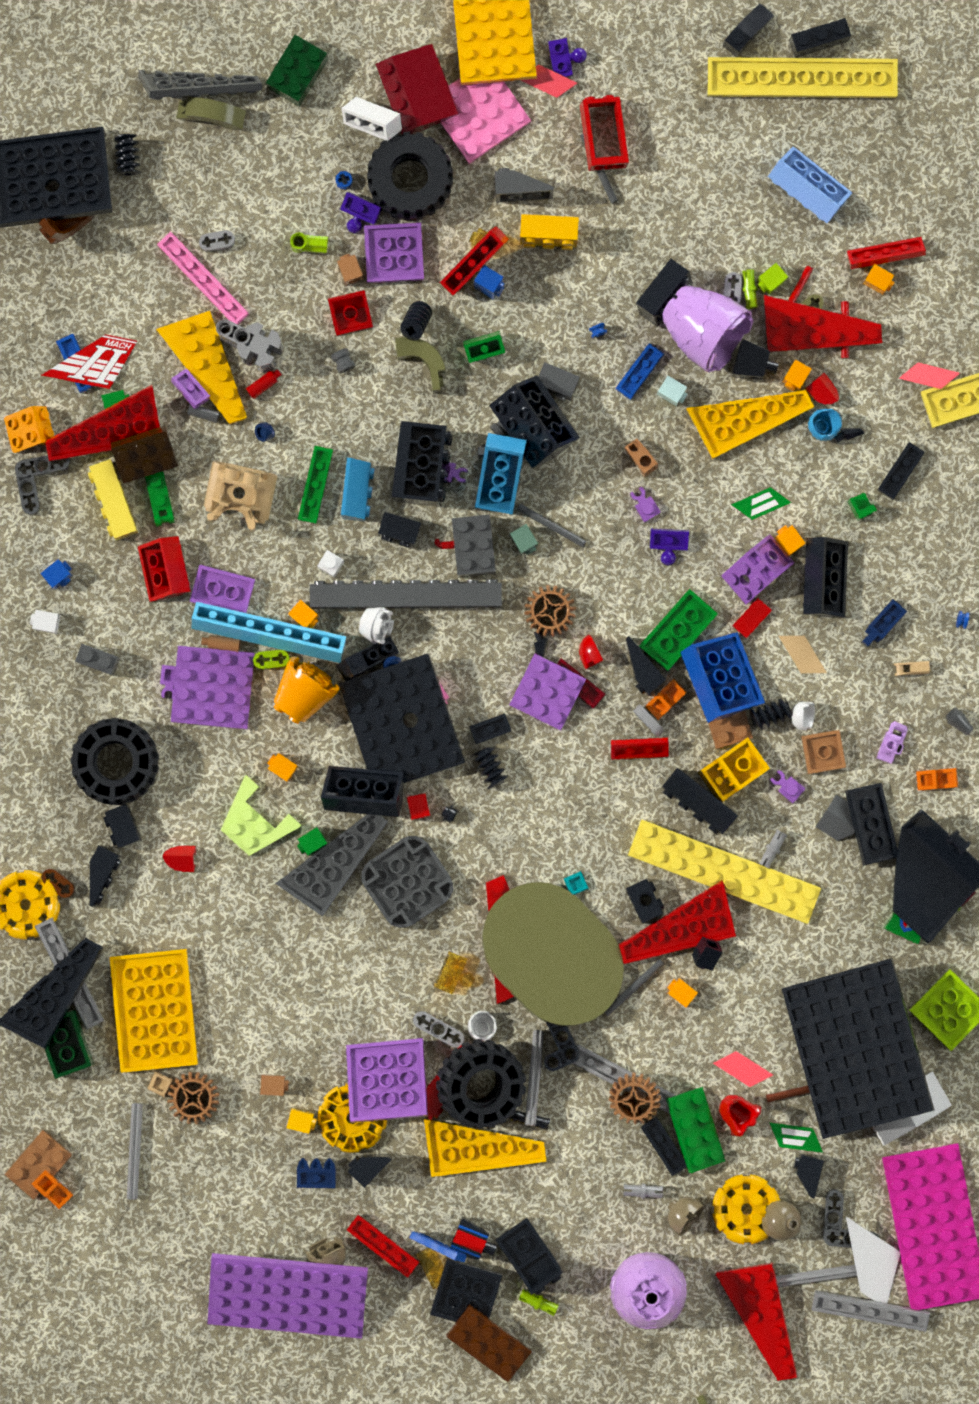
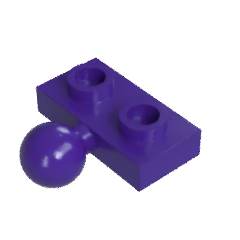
M567 38L548 41L553 71L566 78L573 77L571 61L576 63L584 62L587 58L586 51L583 48H576L572 53H569Z
M347 192L340 210L354 216L347 222V229L351 233H358L362 228L360 220L362 219L376 225L382 208L371 201Z
M651 528L650 549H665L661 554V562L664 565L669 566L675 562L676 556L672 550H688L689 530Z

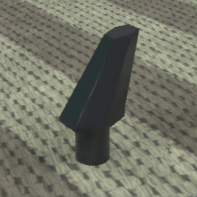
M841 428V432L834 439L839 443L843 439L849 440L865 433L861 428Z
M541 631L539 634L534 632L537 641L534 643L535 653L544 657L548 639L543 638Z

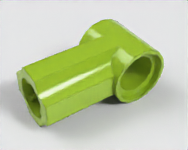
M300 232L291 236L290 246L295 253L327 254L328 237L304 235ZM301 239L304 241V244L301 247H297L294 245V241Z

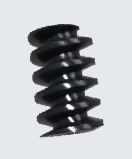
M121 134L114 138L115 142L118 143L115 145L117 150L115 155L119 158L116 160L118 165L116 170L124 176L141 174V171L135 170L136 167L140 166V163L135 162V160L140 159V156L134 155V153L139 151V148H134V145L139 144V141L133 140V138L138 136L136 134Z
M416 301L410 305L400 325L401 333L405 338L415 341L422 337L432 315V309L427 303Z
M781 698L778 699V705L772 701L770 704L771 708L764 704L763 710L758 706L756 707V713L753 709H750L749 714L755 730L758 726L762 731L763 724L770 728L771 721L778 725V719L784 723L785 716L792 720L787 700L785 699L784 702Z
M495 747L485 748L472 755H478L474 761L475 763L481 762L477 768L478 770L484 769L481 773V776H487L484 783H491L487 788L488 790L504 783V780L508 777V775H501L505 769L498 768L502 763L501 761H495L498 754H491Z

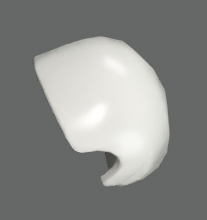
M799 702L793 708L791 713L792 724L798 730L806 731L812 728L815 716L813 702Z
M488 1011L476 1012L468 1021L470 1035L474 1039L489 1040L496 1033V1019Z

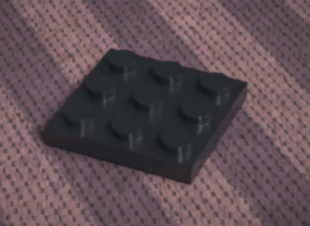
M446 1258L430 1315L457 1322L468 1306L471 1305L490 1318L503 1276L502 1273Z

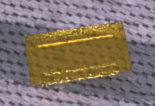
M426 1248L416 1253L432 1288L435 1289L438 1287L444 1265L437 1251Z

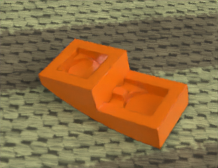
M673 679L645 707L659 720L687 691Z
M957 768L916 771L918 791L958 787Z
M44 1170L31 1183L58 1209L73 1196L47 1170Z

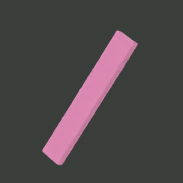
M172 232L167 234L157 244L229 321L239 324L249 315L240 303Z

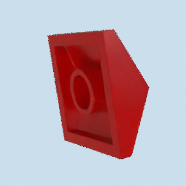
M365 290L328 298L336 336L373 327Z

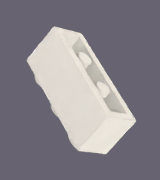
M355 97L342 107L345 125L386 141L402 130L400 113L358 97Z

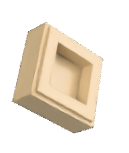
M156 1071L147 1089L165 1097L174 1079Z

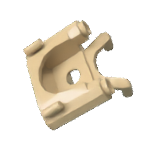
M213 461L204 502L206 511L212 512L207 514L208 522L213 523L226 510H236L245 516L249 531L255 532V522L265 524V521L269 520L277 475L230 463ZM241 487L244 489L245 495L243 498H236L234 496L235 488Z

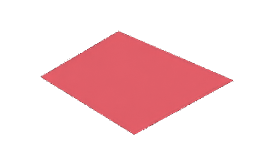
M539 64L536 66L537 79L521 80L556 98L577 84V82Z
M917 363L899 379L942 389L960 373Z
M737 1051L713 1063L749 1087L773 1076V1074Z

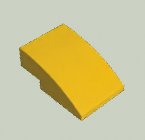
M747 737L701 769L698 774L714 797L723 802L770 768Z

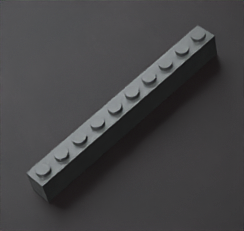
M494 579L486 580V583H479L478 580H467V583H459V580H448V583H440V580H429V583H421V580H410V584H402L401 580H391L390 584H383L381 580H373L371 584H364V581L360 580L352 581V584H345V581H333V584H325V581H314V584H310V608H501L502 583H498V580Z

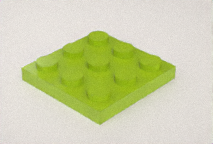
M948 969L909 1011L946 1048L952 1051L979 1023V997L951 969Z

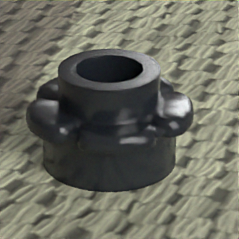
M451 805L450 808L446 806L441 816L444 817V822L451 823L455 818L458 810L453 808L454 805Z

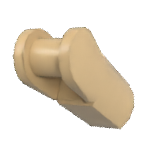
M929 661L894 663V666H896L895 676L930 673ZM905 665H909V672H904Z

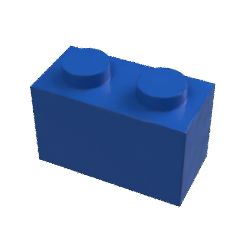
M483 265L474 280V288L494 300L496 296L499 297L505 288L503 283L504 277Z

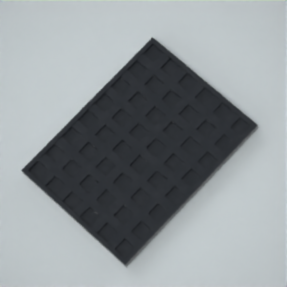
M893 958L782 988L822 1139L935 1110Z

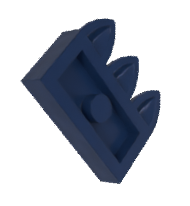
M302 1158L297 1165V1188H336V1168L333 1160L328 1158L324 1168H322L319 1159L315 1158L309 1168L307 1161Z

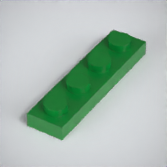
M314 445L298 521L317 525L333 449Z

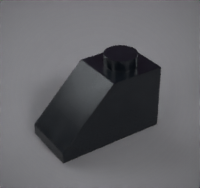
M799 1154V1157H795L793 1168L796 1169L795 1173L807 1194L815 1199L824 1160Z

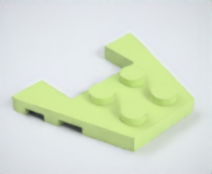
M246 775L221 831L250 856L297 830L302 825L290 814L276 828L267 822L246 802L259 788Z

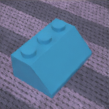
M347 458L341 517L344 520L365 522L366 517L370 516V506H367L368 498H372L373 487H369L370 479H374L375 468H371L370 462Z

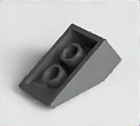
M500 168L498 171H495L496 203L553 199L554 188L549 184L509 168Z

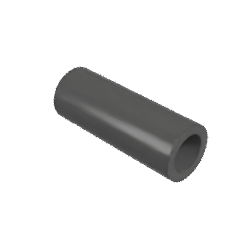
M191 404L187 412L188 415L214 423L218 422L220 416L218 411L201 406L194 409Z

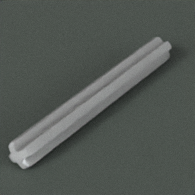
M542 1030L533 1031L525 1125L527 1126L536 1125L544 1031Z
M133 1103L131 1106L127 1199L136 1200L138 1198L142 1124L141 1103Z
M855 1265L779 1275L776 1276L779 1288L857 1276Z

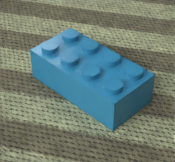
M488 433L475 508L513 515L526 440Z

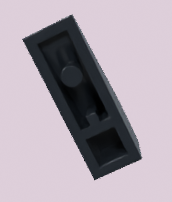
M759 3L727 36L723 47L735 57H739L774 15Z
M628 636L625 641L635 682L637 683L635 687L642 695L646 693L648 696L666 679Z

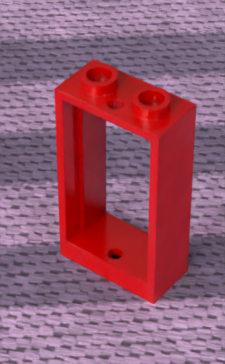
M606 95L603 98H595L594 96L584 98L580 104V113L588 170L600 171L626 168L629 158L620 97ZM614 106L621 156L595 158L589 108Z

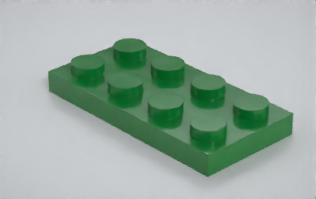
M689 589L639 647L662 668L668 671L682 656L680 652L697 639L718 613Z
M703 1087L666 1098L688 1172L694 1173L725 1162L726 1160Z

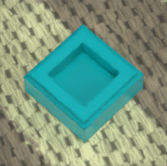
M581 871L564 878L568 890L574 895L589 889Z

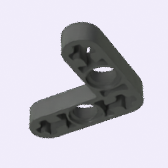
M48 455L21 460L16 464L15 473L22 509L26 514L35 515L40 510L35 476L67 470L71 464L70 458H64L67 462L64 463L63 467L55 464V469H52ZM42 460L48 463V468L44 471L38 469V463ZM31 462H34L35 473H33L32 469L26 470V474L19 471L23 464L26 467H32ZM25 483L32 484L33 489L30 493L23 492L22 487ZM35 495V498L31 497V502L36 504V507L33 508V511H30L28 508L26 509L29 501L27 498L24 499V496L30 497Z
M831 1189L825 1197L823 1240L829 1246L852 1248L851 1244L846 1241V1236L849 1234L848 1229H842L843 1195L839 1190ZM833 1193L840 1197L839 1200H836L835 1205L836 1207L840 1206L839 1210L828 1209V1206L833 1207V1201L829 1199L830 1196H833ZM831 1212H835L839 1216L838 1221L835 1223L828 1221V1215ZM869 1231L879 1238L878 1234H876L873 1231ZM834 1232L835 1236H841L840 1232H844L842 1236L843 1244H840V1239H834L831 1243L827 1235Z

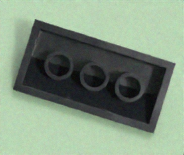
M827 537L806 538L803 614L845 617L848 541Z
M329 766L321 794L323 808L327 811L399 817L403 802L404 773Z
M679 768L673 771L661 787L664 789L662 792L670 799L673 797L679 801L677 805L685 811L691 810L694 813L693 817L700 823L705 821L710 825L708 829L716 835L718 833L722 835L739 816Z

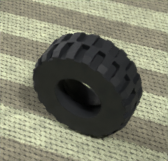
M403 132L404 135L398 136L396 134L390 140L382 141L380 147L372 153V159L368 163V186L375 203L382 208V211L390 213L391 217L396 219L400 217L404 221H410V219L414 218L421 220L426 215L431 216L435 214V210L441 209L445 204V200L449 198L453 184L451 160L445 153L441 144L438 145L432 137H424L423 133L419 132L416 134ZM410 160L423 164L428 172L426 185L416 192L399 190L392 180L393 170L398 164Z
M119 718L99 720L97 723L88 726L87 730L78 736V741L72 748L73 754L70 764H72V775L77 781L76 784L88 797L98 802L109 805H123L136 801L140 796L148 792V789L156 780L155 777L159 770V753L157 752L156 744L146 730L129 720ZM110 744L124 745L129 749L133 757L131 771L125 777L118 780L104 777L97 766V758L100 751Z
M476 1039L473 1043L465 1042L459 1049H453L451 1051L452 1054L443 1060L442 1063L444 1065L437 1074L439 1080L436 1082V1089L439 1091L438 1099L443 1104L442 1107L456 1122H460L467 1128L472 1126L475 1130H482L483 1127L492 1129L497 1124L502 1125L507 1122L506 1119L510 1116L512 1117L516 1113V1108L521 1106L523 1102L521 1099L522 1095H525L526 1087L523 1085L526 1082V1076L522 1072L523 1067L521 1063L503 1045L496 1044L491 1040L483 1042L481 1039ZM482 1070H493L496 1074V1082L492 1091L481 1099H469L466 1089L471 1077Z

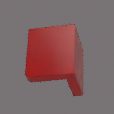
M426 793L407 797L411 820L431 816Z

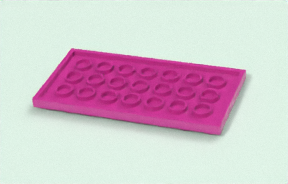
M949 1144L882 1157L910 1308L922 1310L979 1299V1249L959 1144Z

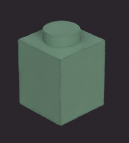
M527 524L510 533V537L521 555L524 553L529 555L536 551L535 547L538 546V542Z

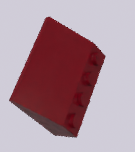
M432 43L391 56L375 64L392 110L400 113L402 125L400 132L402 135H404L403 132L416 134L459 115Z

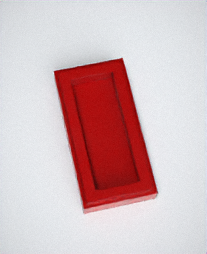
M757 598L732 627L746 639L772 610Z

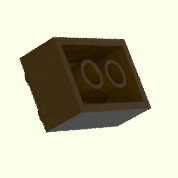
M166 425L111 442V450L123 484L178 466V460Z

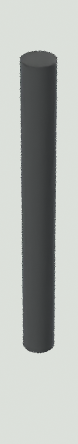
M581 134L580 137L585 146L584 134ZM596 171L610 203L617 202V197L605 171Z
M519 504L517 511L582 548L585 545L586 540L526 506Z
M660 959L619 995L604 1013L609 1016L665 964Z

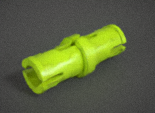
M743 270L744 288L742 290L745 293L746 309L758 308L756 297L758 288L755 286L754 270Z
M524 1288L518 1299L533 1306L535 1310L540 1309L552 1316L555 1315L559 1304L543 1298V1295H531Z

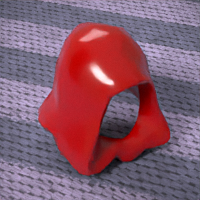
M728 1095L721 1101L719 1112L722 1119L729 1126L731 1135L741 1137L749 1126L753 1127L756 1125L757 1118L761 1114V1106L752 1104L741 1096Z

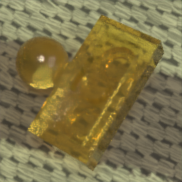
M448 951L434 987L452 995L458 981L464 987H471L475 982L474 975L470 972L462 974L468 959Z

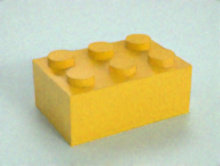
M521 214L520 245H524V248L542 246L543 249L561 247L562 250H573V248H577L579 217Z

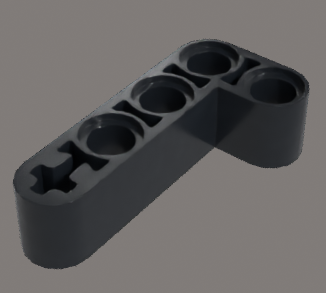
M546 1022L559 1050L546 1056L544 1060L545 1067L550 1071H556L579 1060L581 1053L569 1026H558ZM561 1031H565L568 1034V1039L565 1042H561L558 1039V1034ZM570 1048L576 1051V1057L573 1060L568 1059L566 1056V1052ZM551 1057H556L559 1061L556 1068H552L549 1065Z

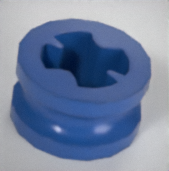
M341 171L336 175V184L340 189L345 190L351 187L353 180L349 172ZM341 176H345V178L350 179L349 181L347 180L348 184L344 185L343 182L339 183V180H341Z
M605 323L589 328V332H592V338H597L608 332L607 329H604Z
M959 611L956 628L960 626L963 629L967 628L969 621L968 612L963 614L962 611Z

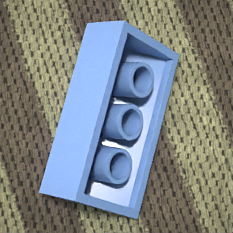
M794 146L778 161L768 175L774 184L783 188L789 196L797 199L806 209L811 210L820 220L826 223L835 216L852 194L850 190Z

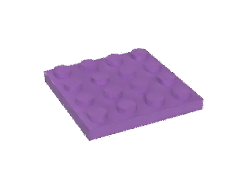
M178 646L171 722L247 729L254 664L253 657L255 653Z
M423 1038L346 1045L351 1123L428 1116Z

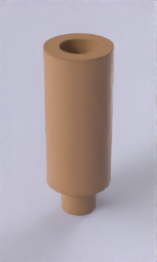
M210 635L209 638L202 637L201 645H207L209 649L238 652L240 640Z

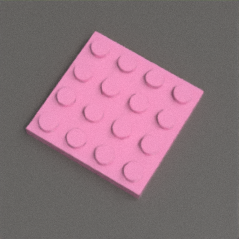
M459 78L449 85L459 115L440 124L465 160L470 164L529 124L531 119L505 82L461 85V79Z

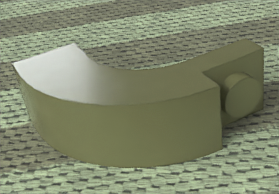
M188 97L187 100L179 101L176 118L182 121L199 120L211 122L227 129H243L246 111L234 105L216 100Z
M405 337L395 338L398 360L418 359L425 363L430 370L433 394L441 393L440 387H444L443 376L438 374L446 373L443 359L438 351L421 339L413 341Z

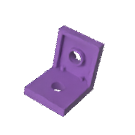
M769 534L744 554L721 577L740 599L747 604L795 562ZM743 575L748 576L750 582H746Z

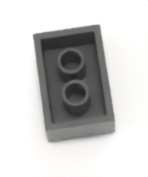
M490 514L452 518L458 578L496 574Z

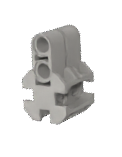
M223 319L216 325V331L220 339L238 349L244 364L249 366L253 358L257 359L255 364L259 367L258 371L265 373L274 370L277 363L273 362L274 357L271 356V353L273 351L281 355L284 350L278 332L271 330L268 338L264 337L266 332L262 330L263 325L260 323H254L244 328ZM225 329H230V331H229L228 333H226V334H223V333H222L223 330H225ZM242 337H247L246 341L239 342Z

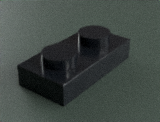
M505 713L469 726L476 745L512 732Z

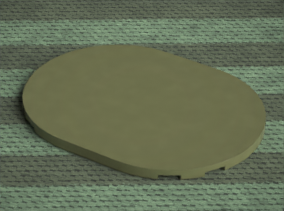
M526 883L512 888L503 894L489 910L482 931V946L486 962L496 978L531 1014L544 1022L558 1026H574L594 1020L612 1005L623 981L624 967L620 948L611 932L574 894L550 883Z

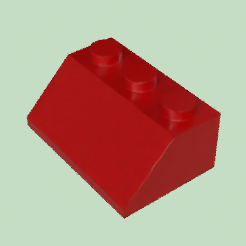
M179 536L161 537L138 546L149 602L191 592Z

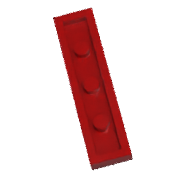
M922 237L847 251L851 270L926 255Z
M359 1214L346 1229L407 1278L420 1262Z

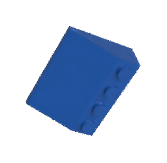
M738 632L692 644L680 652L708 723L727 718L765 703Z

